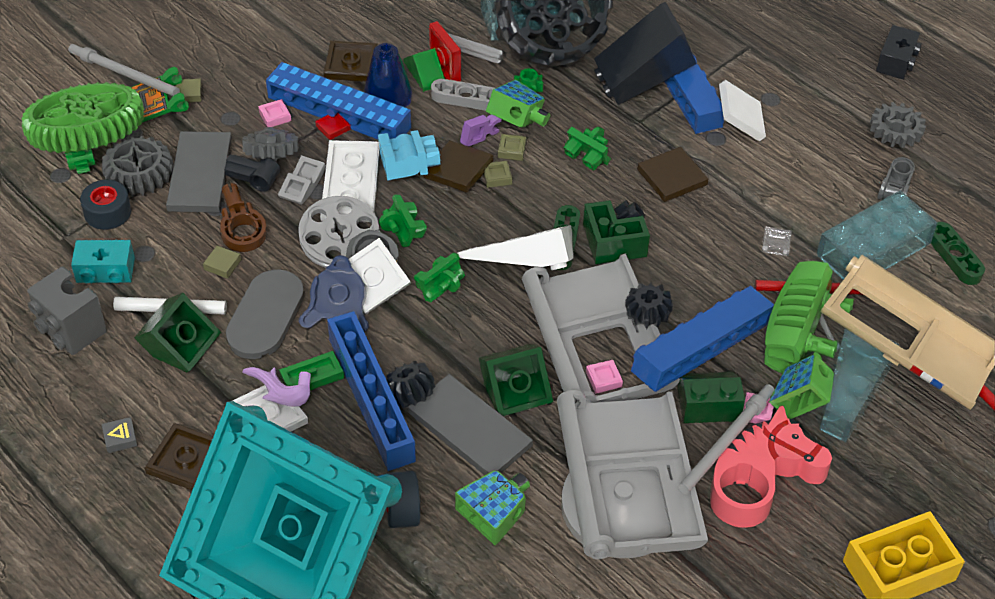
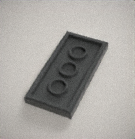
M180 131L166 203L168 212H220L223 196L221 189L225 184L226 178L224 168L229 157L232 141L231 132Z
M450 374L435 385L433 394L426 397L425 402L420 401L416 406L412 404L408 407L410 415L484 475L492 471L502 473L533 446V440Z

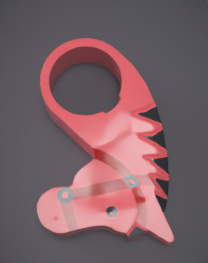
M780 406L772 420L755 424L739 434L718 458L711 485V508L719 519L729 525L742 528L756 526L762 523L770 513L775 492V475L784 477L799 476L807 483L821 484L828 476L832 461L830 451L808 439L799 427L800 422L788 419L785 408ZM734 482L743 485L747 483L748 486L758 491L763 499L753 504H742L728 498L722 489L732 485Z

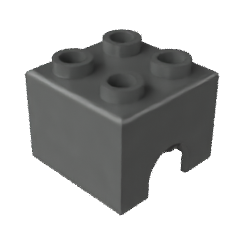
M61 266L28 288L27 291L31 300L28 303V307L36 316V320L33 322L37 330L43 335L48 333L51 336L52 342L59 350L64 348L71 355H75L105 334L107 328L98 295L89 288L78 294L73 293L72 288L75 286L70 282V278L74 275Z

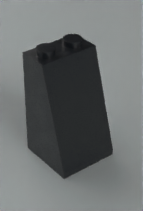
M663 2L597 55L594 60L598 68L594 69L600 83L606 82L603 88L608 98L614 97L617 105H620L697 63L684 32L667 3Z

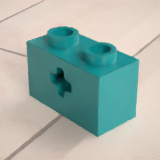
M76 240L71 263L76 283L131 282L135 261L131 240Z

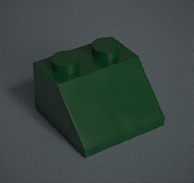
M184 293L166 299L134 338L153 358L184 372H190L220 335L221 331Z
M531 343L478 358L486 390L495 410L502 416L554 402L541 346Z
M734 372L686 373L679 378L677 390L683 424L733 422L743 412L745 397L741 377Z

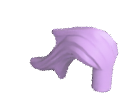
M255 367L245 368L242 371L244 374L257 378L266 386L268 394L263 396L265 400L293 407L303 405L310 396L311 374L309 372L299 373L298 385L286 386L279 381L275 368L270 372Z

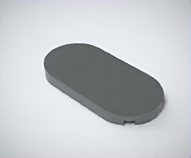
M269 270L259 274L252 280L226 329L228 345L234 354L245 359L262 358V355L274 353L280 347L304 299L302 282L295 274L286 270Z

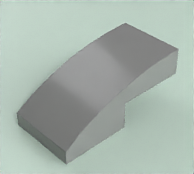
M301 155L293 174H287L278 197L302 205L319 183L326 169L325 163Z

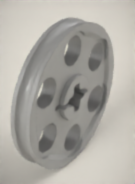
M348 196L327 197L312 204L303 214L298 229L300 245L305 255L312 262L326 268L333 260L326 257L329 251L337 250L341 255L346 256L350 239L367 230H379V224L375 213L364 202ZM342 206H348L352 209L346 215L338 213L337 210ZM318 213H322L327 217L322 222L312 220V217ZM362 220H367L372 225L368 229H360L357 224ZM335 222L337 224L338 229H340V231L343 232V243L341 241L340 235H338V233L335 232ZM312 235L321 238L320 242L314 245L307 243L306 239Z

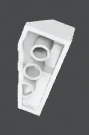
M571 225L555 228L527 237H517L501 243L497 242L463 250L457 254H459L460 258L538 267L550 265L551 270L567 267L566 262L573 259Z

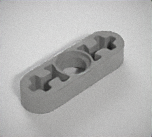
M437 79L431 84V97L439 103L486 111L489 98L495 88L448 79ZM470 93L472 96L462 97L460 94Z

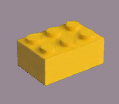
M931 511L850 541L843 558L844 564L866 599L913 598L956 581L965 562Z

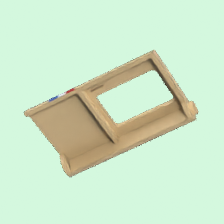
M861 255L859 259L854 256L845 269L849 272L820 312L884 353L883 357L897 366L901 364L971 410L987 377L995 366V340L864 255ZM852 289L859 291L918 330V334L908 350L899 347L840 307V304Z

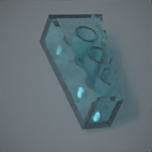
M846 328L841 339L833 372L834 378L830 403L825 405L819 429L844 442H847L893 365L892 362L883 357L884 353Z

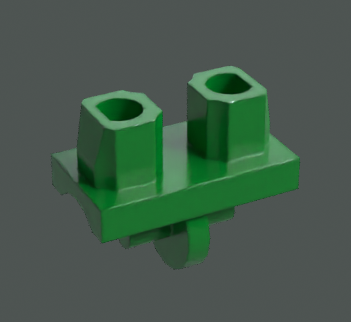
M570 127L567 131L569 139L563 147L565 154L572 159H576L581 151L585 152L586 155L582 159L583 164L593 171L601 163L608 165L611 157L607 156L608 147L606 145L608 140L604 138V129L596 127L591 131L587 128L582 133Z
M393 195V205L390 209L383 211L379 224L384 231L396 233L402 247H409L413 238H423L427 226L423 220H415L417 207L414 202H404L401 195Z
M453 252L446 258L440 256L434 260L433 268L428 272L420 271L414 275L416 286L422 290L425 301L431 303L447 290L456 292L460 289L459 281L465 277V274L459 264V254Z

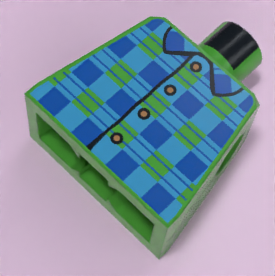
M517 80L493 89L486 112L518 127H525L533 122L544 127L550 118V113L542 109L545 101L544 97Z
M808 352L803 360L788 366L784 370L769 403L777 410L780 406H783L788 419H793L830 403L834 373L822 361V357L818 353Z
M492 471L455 492V509L491 543L496 545L523 515L526 501L523 492L530 487V483L521 473L508 480L499 471Z

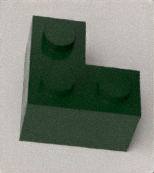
M611 200L585 204L583 228L595 264L614 262L623 254H626L628 260L647 257L650 234L643 216L617 219Z

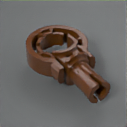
M230 183L231 192L228 184H226L221 189L228 207V213L226 208L221 210L223 217L220 223L222 241L228 248L237 252L253 251L260 247L266 239L265 219L258 211L253 209L250 202H247L246 211L237 184ZM239 225H252L256 229L251 235L243 237L235 235L233 238L232 230Z

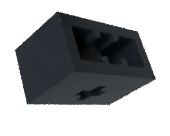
M892 25L881 51L876 72L904 80L907 71L912 72L916 61L915 57H918L922 45V43L918 42L920 32Z

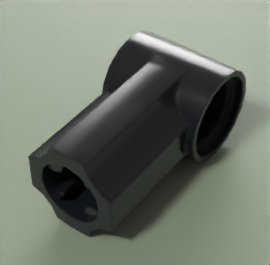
M230 154L226 160L224 171L226 176L247 181L254 189L260 192H267L281 169L279 164L270 158L255 161Z

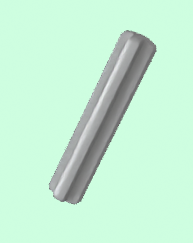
M448 33L462 53L499 64L503 59V51Z

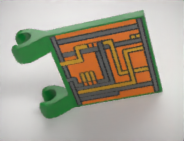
M171 67L162 76L156 77V79L173 86L182 83V76L178 75L179 72L176 67ZM140 83L131 87L139 93L143 102L144 120L141 122L169 112H184L189 108L183 93H177L169 100L168 94Z

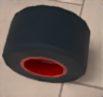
M115 180L95 181L88 185L80 196L85 221L96 229L108 230L117 228L130 217L132 210L127 189L122 183Z
M414 471L387 473L396 477L402 487V495L398 503L386 508L389 527L418 526L420 524V495L416 473Z

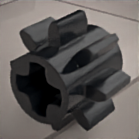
M625 200L614 208L617 219L643 216L645 219L642 208L636 202L629 205L628 201Z

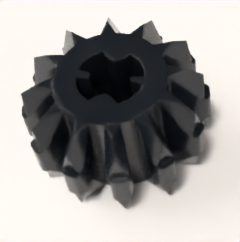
M652 281L647 286L639 283L637 288H631L629 296L625 299L628 319H634L635 326L644 324L646 330L652 324L658 328L661 322L667 323L669 315L673 311L670 291H664L662 284L655 287Z
M413 361L411 364L404 363L401 367H395L394 372L387 374V383L398 406L402 405L403 408H407L412 404L416 406L420 401L425 402L426 397L431 396L433 389L436 387L432 372H430L425 363L418 364L416 361Z

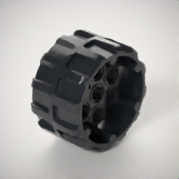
M495 0L492 6V12L497 16L498 23L495 33L498 40H504L513 51L511 57L516 61L524 59L537 64L536 69L542 71L552 66L568 68L586 56L606 35L608 31L606 22L609 12L613 9V0H587L591 18L588 17L585 7L577 4L578 0H534L535 4L532 7L527 6L524 0ZM512 1L516 3L520 13L527 15L521 29L517 25L512 12ZM547 5L555 6L557 14H550L547 11ZM570 13H576L580 18V22H573L570 19ZM529 21H536L540 29L537 31L532 30L529 26ZM584 26L582 33L587 36L584 43L573 47L571 42H565L570 35V31H576ZM552 29H559L562 32V38H555L552 34ZM543 34L546 42L556 49L543 47L531 39H535Z

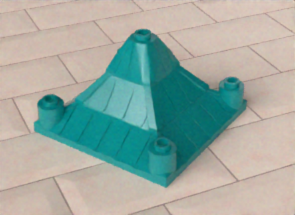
M234 401L227 402L159 576L198 599H348L385 509L398 503L401 498V484L393 475L375 476L312 444L308 440L287 431L285 428L268 421L266 413L259 406H242Z

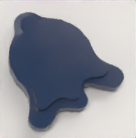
M336 256L324 271L315 276L310 289L309 307L299 318V323L302 327L310 329L322 319H330L354 311L364 333L368 330L369 323L363 313V305L366 299L365 284L352 268L351 262L346 256Z

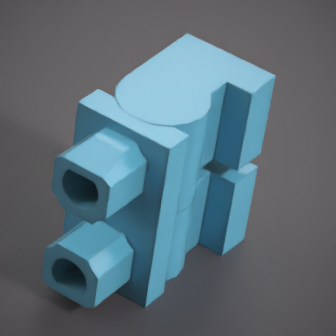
M416 130L411 131V135L401 134L394 139H389L388 133L378 134L380 157L387 180L413 176L419 172L420 175L428 174L427 167L441 165L438 147H436L433 135L420 137L419 131Z

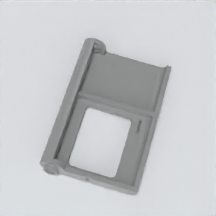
M626 254L620 255L618 260L611 263L550 278L547 269L544 267H534L523 274L522 281L563 392L579 390L585 394L586 403L624 401L666 392L679 383L680 379L678 378L656 392L645 383L602 395H595L591 391L572 342L574 338L616 327H623L635 353L640 346L648 345L660 336L658 328L653 324L646 330L644 324L635 326L634 319H628L625 299L629 296L630 289L637 288L639 284ZM574 398V402L577 403L579 399Z
M569 390L561 393L557 398V405L584 553L593 559L600 560L611 556L692 550L705 545L708 537L696 488L694 486L688 494H683L678 489L679 484L691 472V467L673 393L666 392L660 398L586 403L585 394L579 390ZM574 398L579 399V401L575 403ZM655 470L659 476L672 536L668 538L614 541L610 534L599 475L603 473Z

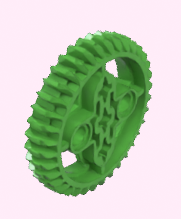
M99 82L86 85L79 84L75 87L70 86L67 89L52 92L50 95H44L43 99H37L36 103H32L22 114V129L27 141L34 148H40V150H47L48 152L56 151V153L62 151L66 153L71 151L79 152L80 150L88 151L91 148L97 149L99 146H107L111 142L115 143L118 139H124L125 135H130L132 131L138 129V126L142 124L141 121L144 120V106L139 93L124 84H109L108 82L103 84Z

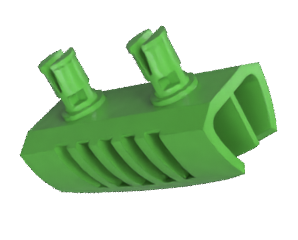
M818 261L799 262L778 295L766 330L764 364L783 374L788 366L803 360L808 352H816L834 358L838 341L814 335L822 314L820 311L832 296L830 291L833 271L828 263ZM845 298L840 307L850 314L854 299Z

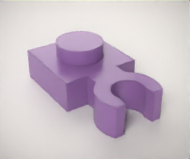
M491 114L487 118L481 115L464 121L460 142L465 146H471L485 141L487 134L495 135L499 132L495 124L501 122L502 119Z

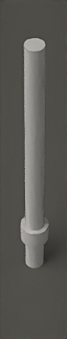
M71 44L68 48L70 53L79 56L84 62L98 64L171 96L180 93L179 88L97 54L96 50L89 47L82 48Z
M765 385L758 394L753 395L746 402V408L679 484L678 489L681 493L688 494L751 419L765 409L767 406L766 402L775 390L773 386Z

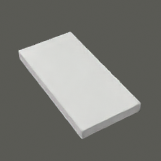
M329 140L322 199L331 196L353 197L364 202L374 212L380 156L379 142ZM342 206L338 208L337 212L346 215L352 209L348 206ZM322 213L320 214L321 221H324L327 217Z

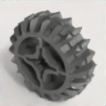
M143 135L140 138L132 136L130 140L122 139L120 144L113 143L112 149H106V155L103 156L102 172L106 180H115L122 183L132 197L136 193H140L143 196L145 192L150 191L154 193L155 188H162L163 183L169 182V177L173 171V160L169 149L162 144L161 140L155 141L153 136L145 139Z

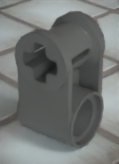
M898 157L892 161L887 176L884 177L877 199L882 200L884 198L898 203V206L903 207L915 169V165L910 159Z

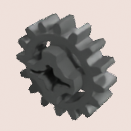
M891 102L890 107L882 104L881 109H875L870 120V131L875 132L874 138H882V144L890 142L891 147H894L895 144H899L901 148H904L905 144L912 147L915 142L921 141V137L926 129L924 125L926 120L920 118L921 112H913V106L905 108L904 103L896 106L894 102Z
M266 127L261 131H255L254 134L249 133L242 140L243 152L257 159L270 158L277 161L280 157L293 155V152H298L299 148L298 136H295V133L273 129V127Z

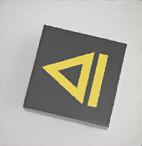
M131 417L102 424L108 453L137 446Z

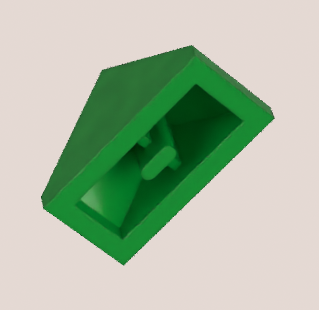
M435 48L403 58L404 64L423 92L431 90V84L435 80L445 79Z

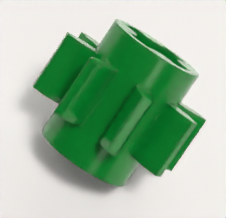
M527 68L521 70L520 76L514 75V80L521 82L536 93L543 92V75H538L536 70Z
M92 149L88 151L65 152L70 171L77 169L78 174L90 172L89 166L96 165Z

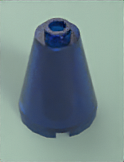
M382 43L373 50L363 92L405 108L412 100V88L396 46Z

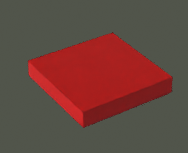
M438 21L430 23V49L435 48L444 78L461 82V49Z

